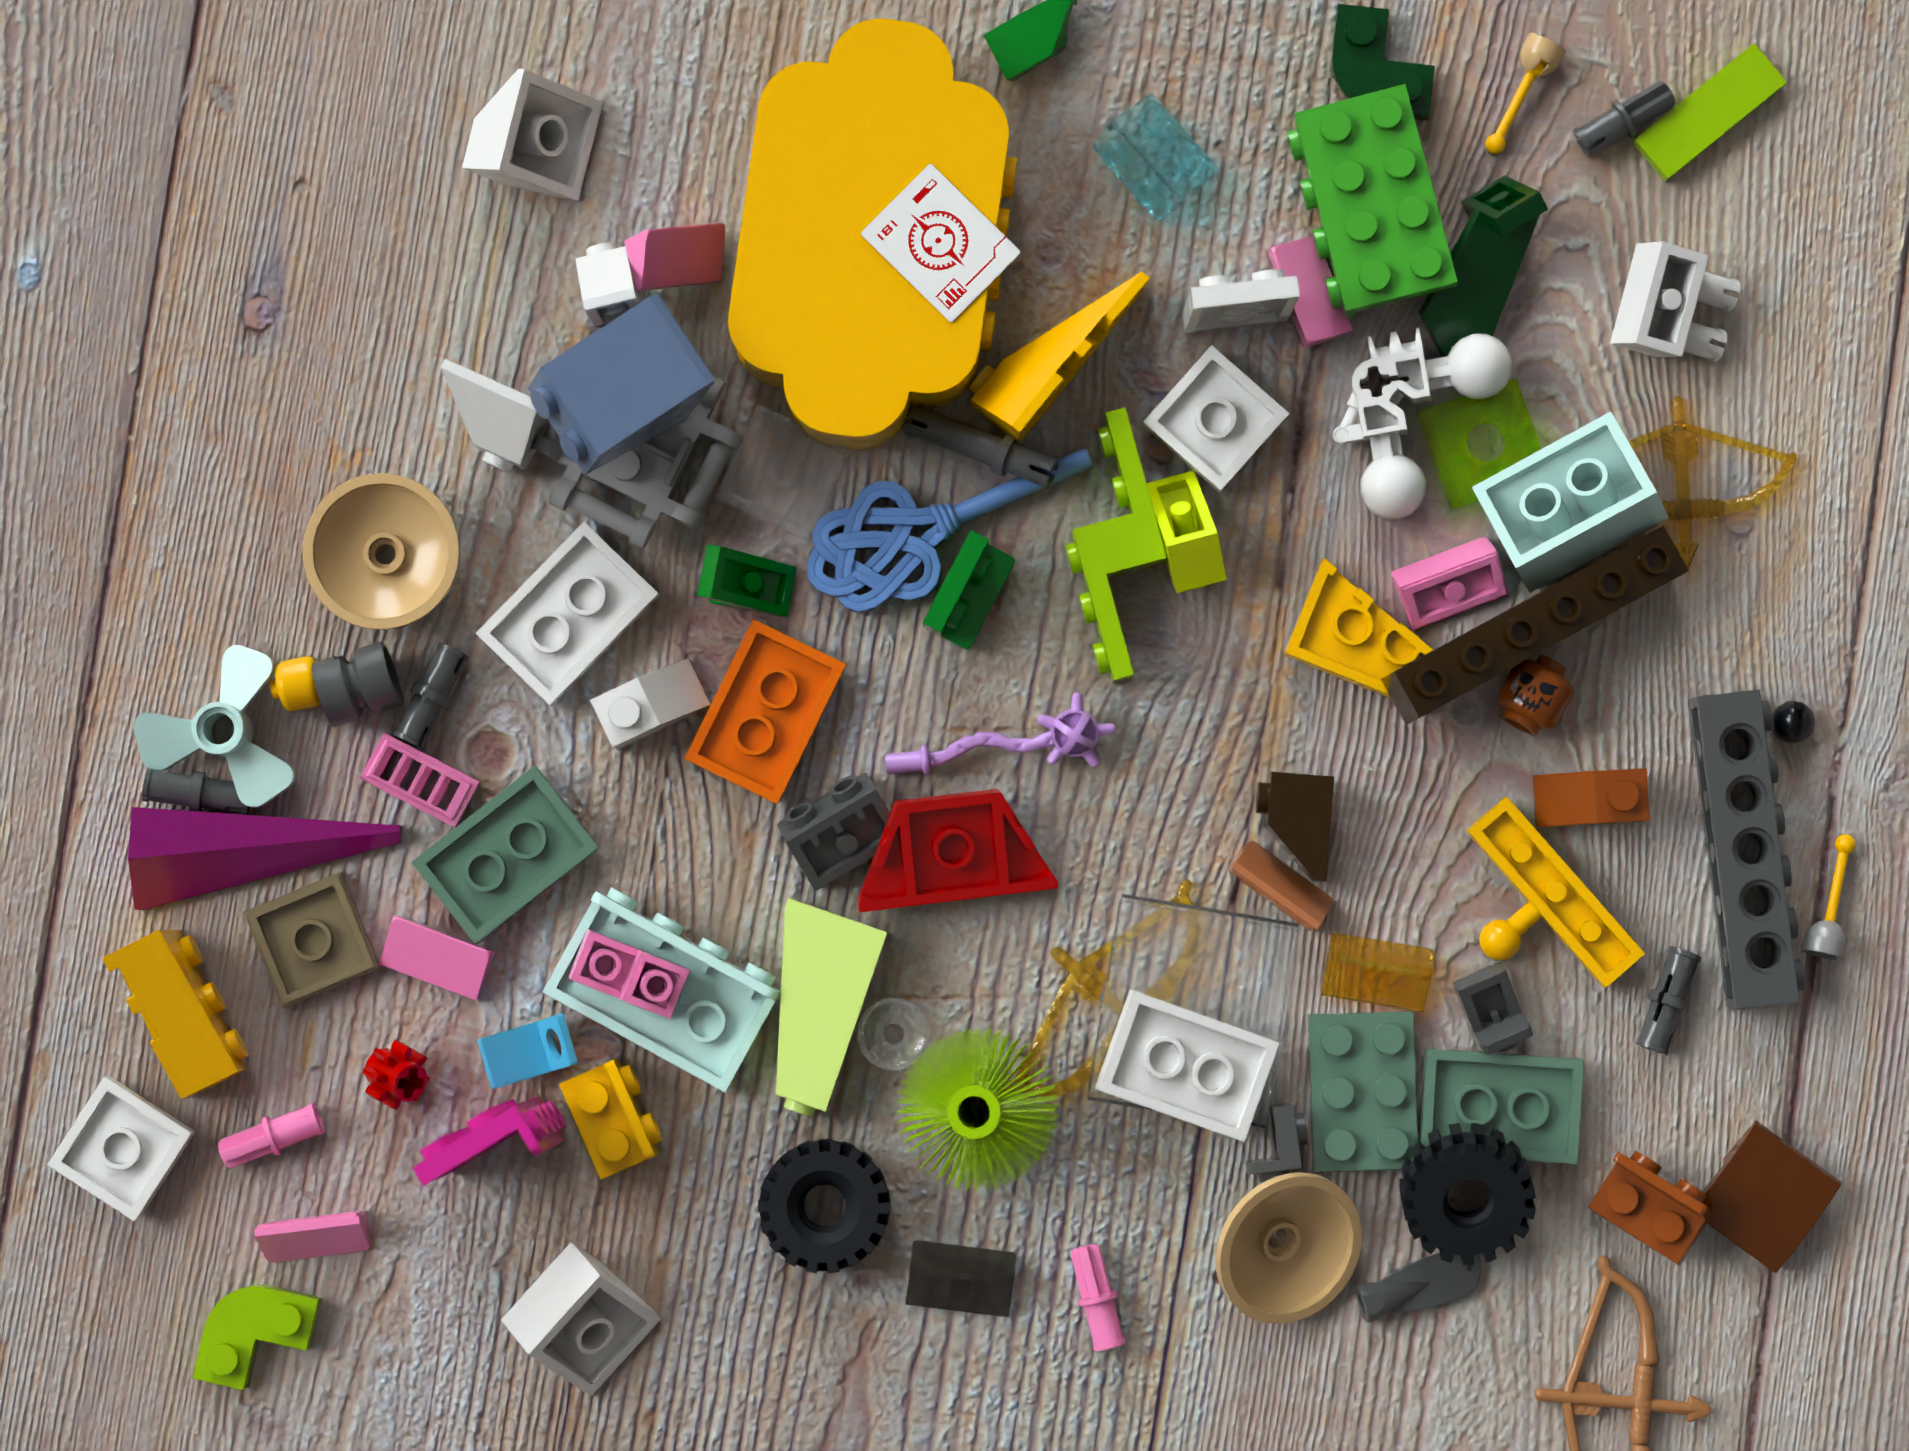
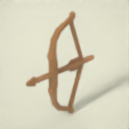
M1601 1256L1598 1259L1597 1267L1602 1278L1563 1390L1539 1388L1535 1390L1534 1396L1539 1401L1562 1404L1570 1451H1580L1574 1414L1596 1416L1602 1407L1631 1410L1629 1429L1631 1451H1652L1650 1446L1646 1445L1650 1439L1652 1412L1686 1415L1687 1422H1693L1708 1416L1711 1413V1407L1693 1395L1688 1397L1687 1402L1653 1399L1655 1367L1653 1365L1659 1362L1654 1314L1643 1290L1612 1269L1607 1256ZM1611 1283L1617 1285L1631 1296L1639 1315L1638 1364L1635 1365L1632 1397L1603 1394L1598 1383L1577 1381Z

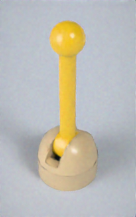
M1535 33L1528 34L1520 53L1521 64L1526 74L1496 133L1490 135L1485 141V147L1489 153L1496 155L1505 149L1506 142L1504 138L1535 77H1544L1553 73L1563 59L1566 50L1552 40Z

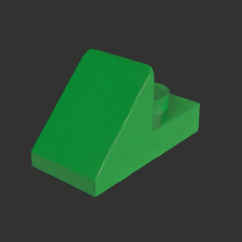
M707 545L697 596L710 599V602L716 605L787 618L797 567L722 546Z

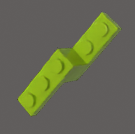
M1126 407L1106 412L1104 416L1105 427L1098 428L1097 431L1105 459L1114 456L1119 473L1118 477L1111 478L1118 508L1128 506L1130 514L1072 529L1071 536L1073 542L1065 544L1072 574L1082 572L1087 590L1086 593L1078 594L1086 625L1096 623L1101 641L1100 643L1092 644L1100 675L1109 672L1112 683L1131 679L1134 676L1108 578L1161 564L1167 559Z

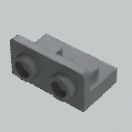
M865 772L857 777L848 776L839 780L831 787L828 794L812 803L804 802L793 807L786 814L785 819L780 821L777 826L814 890L817 891L874 857L890 812Z

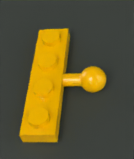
M1507 796L1498 801L1465 830L1527 901L1508 920H1493L1483 927L1479 936V944L1487 957L1496 961L1512 958L1520 948L1521 935L1541 918L1603 988H1607L1645 955L1643 950Z

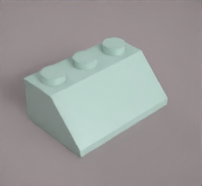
M1612 412L1601 416L1472 487L1529 593L1669 519L1656 489Z

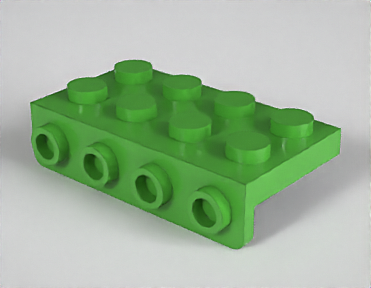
M1406 84L1294 113L1295 129L1287 131V136L1294 162L1304 160L1308 178L1300 180V187L1306 210L1316 209L1321 228L1312 230L1319 259L1329 258L1334 277L1325 279L1332 309L1342 307L1346 320L1356 317V312L1456 287L1458 281Z

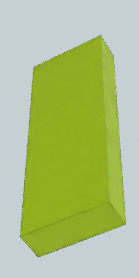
M1753 43L1639 135L1632 144L1661 179L1666 182L1781 89L1787 81L1757 45Z

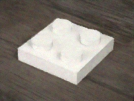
M1211 345L1143 421L1142 425L1220 493L1287 418L1289 412Z
M104 1076L47 1165L135 1222L141 1218L192 1139L195 1131L112 1077Z

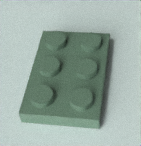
M533 766L411 863L474 944H479L600 849V846L539 768Z
M1414 1012L1307 1014L1312 1171L1402 1169L1405 1158L1413 1161L1411 1149L1418 1142Z
M1425 1048L1419 1141L1427 1147L1430 1145L1428 1133L1436 1129L1444 1137L1451 1134L1450 1124L1460 1123L1462 1132H1470L1471 1123L1483 1124L1485 1135L1489 1136L1493 1128L1504 1134L1506 1144L1513 1140L1519 1147L1522 1158L1525 1157L1526 1161L1578 1165L1584 1060L1501 1053L1486 1055L1484 1052Z

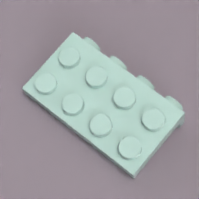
M613 887L610 888L607 895L600 891H595L588 910L542 992L726 1093L781 993V990L772 986L776 977L750 962L745 970L729 963L726 959L730 951L704 937L699 945L680 936L684 926L657 912L653 920L635 911L638 904L637 900ZM587 929L690 970L671 1019L624 1002L617 997L568 978Z

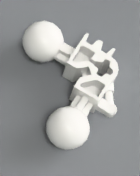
M1419 327L1416 328V341L1401 343L1395 331L1390 333V346L1375 348L1371 336H1368L1371 359L1362 362L1354 371L1352 376L1353 391L1346 404L1349 407L1340 426L1334 429L1333 438L1340 445L1362 440L1365 442L1370 441L1373 461L1366 467L1361 477L1360 493L1364 504L1373 514L1384 519H1401L1409 516L1421 506L1426 494V479L1422 469L1413 459L1403 454L1401 435H1407L1408 430L1405 413L1397 406L1403 397L1412 404L1431 402L1430 391L1454 387L1460 394L1471 399H1486L1498 394L1507 385L1512 374V358L1508 348L1498 338L1488 334H1471L1461 338L1451 348L1448 356L1425 360ZM1379 373L1382 380H1390L1389 385L1383 386L1382 396L1373 397L1370 389H1361V385L1369 383V374ZM1408 377L1409 381L1404 382L1399 380V378ZM1358 416H1360L1361 423L1355 424Z

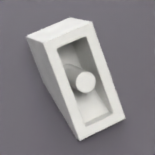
M615 242L591 246L585 250L587 256L575 258L584 309L595 327L610 323L642 302L640 293L636 289L626 247L617 248Z
M689 658L637 677L590 700L612 747L617 750L711 705Z

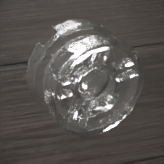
M889 997L875 1002L864 1012L858 1024L857 1040L861 1052L871 1064L883 1070L899 1071L913 1066L912 1064L916 1063L915 1061L923 1057L922 1055H924L923 1053H925L930 1043L931 1029L927 1016L917 1004L905 998ZM890 1024H898L904 1030V1038L898 1044L887 1042L884 1038V1030Z

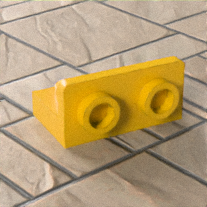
M616 1058L559 1084L600 1180L659 1154L656 1144L662 1142L663 1138L652 1113L649 1112L643 1115L635 1096L641 1094L642 1089L630 1064L622 1067L619 1059Z

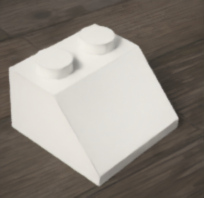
M571 1241L502 1317L501 1321L528 1355L589 1396H592L661 1320V1317L603 1263Z

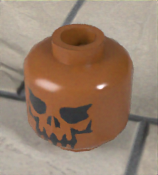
M1539 655L1536 662L1525 660L1512 667L1496 697L1497 704L1503 710L1500 716L1501 719L1516 729L1532 736H1537L1539 731L1555 729L1574 696L1573 686L1563 677L1567 669L1562 664L1544 655Z

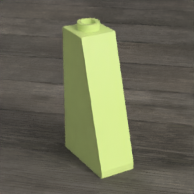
M791 898L787 900L784 913L776 1095L786 1098L784 1108L813 1117L816 1109L825 1112L828 1109L888 932Z

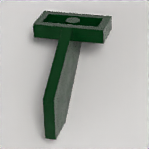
M1505 175L1461 201L1469 220L1450 253L1458 284L1456 287L1429 293L1418 312L1441 357L1448 356L1451 348L1463 337L1471 334H1488L1493 336L1539 216L1548 210L1539 191Z

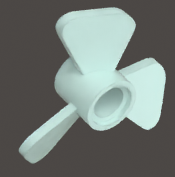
M241 645L231 646L225 651L222 658L220 702H213L203 706L195 714L193 720L146 712L137 716L133 724V730L143 764L149 769H154V771H164L200 749L226 758L240 801L244 805L253 808L266 805L289 789L295 781L293 767L252 743L254 736L253 724L249 716L244 712L271 678L274 672L272 659L264 653ZM228 716L234 725L233 735L227 742L217 744L212 737V727L219 718Z

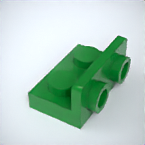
M970 530L922 622L923 628L965 650L970 649L1015 564V559L989 545V539Z

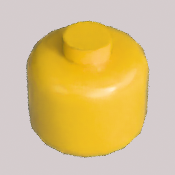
M305 656L281 661L277 664L275 678L270 679V690L273 699H280L282 706L286 710L298 711L321 705L312 674V664L318 662L315 658Z

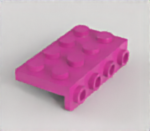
M536 1096L516 1104L514 1099H511L508 1102L505 1101L502 1104L492 1106L466 1122L467 1127L446 1134L421 1149L419 1152L424 1160L412 1167L422 1186H425L455 1172L518 1132L533 1156H537L565 1141L561 1130L566 1128L567 1125L560 1111L551 1100L543 1103L540 1096Z

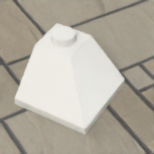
M518 69L474 118L462 168L501 184L579 201L603 102L528 70Z
M444 359L441 370L473 444L480 451L485 452L481 461L509 474L513 466L527 471L535 454L531 447L537 435L543 436L549 423L548 418L545 419L537 413L530 396L448 359Z

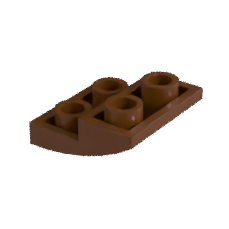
M1755 1120L1725 1156L1722 1168L1702 1190L1707 1195L1703 1204L1713 1212L1707 1224L1774 1273H1777L1827 1208L1839 1190L1841 1181Z

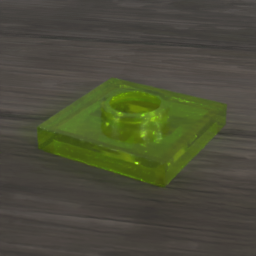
M1517 378L1509 380L1507 385L1498 394L1486 399H1471L1463 396L1417 413L1451 511L1479 502L1472 489L1473 486L1541 450ZM1479 424L1494 425L1504 438L1503 452L1492 461L1478 460L1468 450V434L1472 428Z

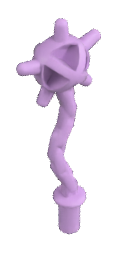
M1076 692L1072 695L1071 709L1061 712L1056 718L1040 714L1037 717L1038 724L1051 730L1039 734L1035 738H1008L999 732L979 731L975 735L960 738L942 751L929 752L928 746L922 745L919 751L885 754L886 769L888 775L923 771L925 775H930L931 767L944 765L949 760L962 756L976 746L1001 747L1008 752L1031 753L1035 749H1045L1054 745V749L1047 757V761L1051 765H1055L1066 754L1071 757L1083 756L1091 767H1097L1100 761L1093 748L1097 745L1099 736L1113 734L1116 728L1113 723L1098 724L1095 717L1088 711L1083 710V695Z

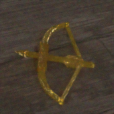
M1675 396L1671 400L1672 424L1628 442L1633 449L1662 437L1663 457L1675 463L1677 500L1674 502L1673 500H1668V502L1661 500L1669 516L1668 520L1670 521L1674 518L1678 520L1679 543H1676L1675 547L1689 569L1699 546L1697 542H1692L1691 520L1694 517L1695 519H1700V517L1702 519H1707V517L1709 519L1714 517L1720 518L1721 516L1751 510L1774 495L1798 456L1795 452L1789 454L1685 423L1684 400L1680 396ZM1697 435L1784 462L1772 481L1749 495L1724 501L1720 500V498H1715V500L1713 498H1708V500L1704 498L1701 501L1700 499H1695L1694 501L1690 499L1688 462L1698 456Z

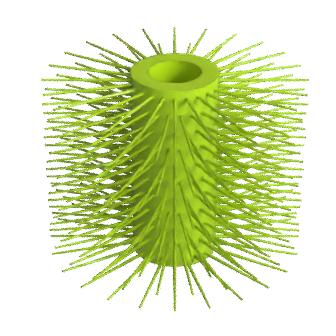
M982 1027L981 1040L980 1028L976 1030V1044L975 1031L973 1035L971 1028L970 1032L968 1029L967 1036L966 1031L965 1036L964 1032L962 1036L961 1033L960 1036L959 1033L958 1036L956 1033L955 1040L953 1034H950L953 1039L952 1044L949 1040L947 1045L945 1039L942 1038L945 1044L943 1043V1053L937 1045L936 1047L933 1043L936 1048L934 1054L932 1053L929 1057H924L925 1059L922 1061L929 1070L925 1071L923 1068L920 1071L909 1070L913 1074H907L910 1076L907 1078L909 1080L902 1082L909 1086L897 1092L907 1095L904 1096L906 1098L902 1097V1099L896 1101L897 1103L919 1106H905L901 1109L908 1110H899L894 1113L925 1114L906 1116L896 1123L930 1119L910 1125L900 1131V1133L937 1124L910 1136L904 1142L947 1125L905 1153L952 1127L951 1130L920 1154L922 1155L954 1130L920 1167L922 1168L954 1137L928 1173V1175L931 1174L939 1166L954 1146L936 1179L938 1181V1179L946 1174L956 1156L945 1185L947 1186L954 1179L960 1165L954 1190L961 1185V1182L965 1181L966 1173V1191L970 1184L971 1186L974 1184L975 1176V1193L976 1180L977 1191L981 1187V1173L982 1185L985 1184L986 1191L987 1186L988 1189L992 1186V1182L994 1185L996 1182L997 1188L998 1185L1000 1186L1001 1181L1006 1183L1003 1176L1004 1171L1007 1177L1009 1175L1010 1179L1011 1176L1014 1179L1011 1169L1012 1165L1014 1168L1016 1166L1017 1169L1019 1167L1025 1175L1020 1168L1022 1162H1025L1032 1169L1033 1165L1039 1160L1029 1148L1033 1147L1035 1150L1039 1149L1045 1153L1042 1150L1044 1148L1039 1145L1051 1144L1047 1140L1049 1139L1047 1138L1049 1137L1047 1133L1052 1132V1129H1055L1058 1125L1048 1121H1055L1059 1115L1042 1112H1054L1061 1104H1034L1053 1101L1058 1095L1028 1098L1049 1092L1058 1084L1021 1093L1048 1081L1054 1075L1009 1093L1043 1072L1047 1067L1004 1091L1010 1084L1036 1064L1034 1063L1002 1088L1035 1052L1030 1053L1003 1080L1029 1043L1019 1050L1004 1070L1020 1038L1011 1043L1001 1061L1011 1035L1010 1033L1003 1037L997 1052L1002 1030L993 1034L991 1044V1028L987 1030V1033L986 1031L983 1033L982 1041ZM977 1032H978V1054H977ZM970 1096H977L986 1101L990 1109L988 1120H977L969 1113L968 1100ZM979 1163H980V1183H979Z

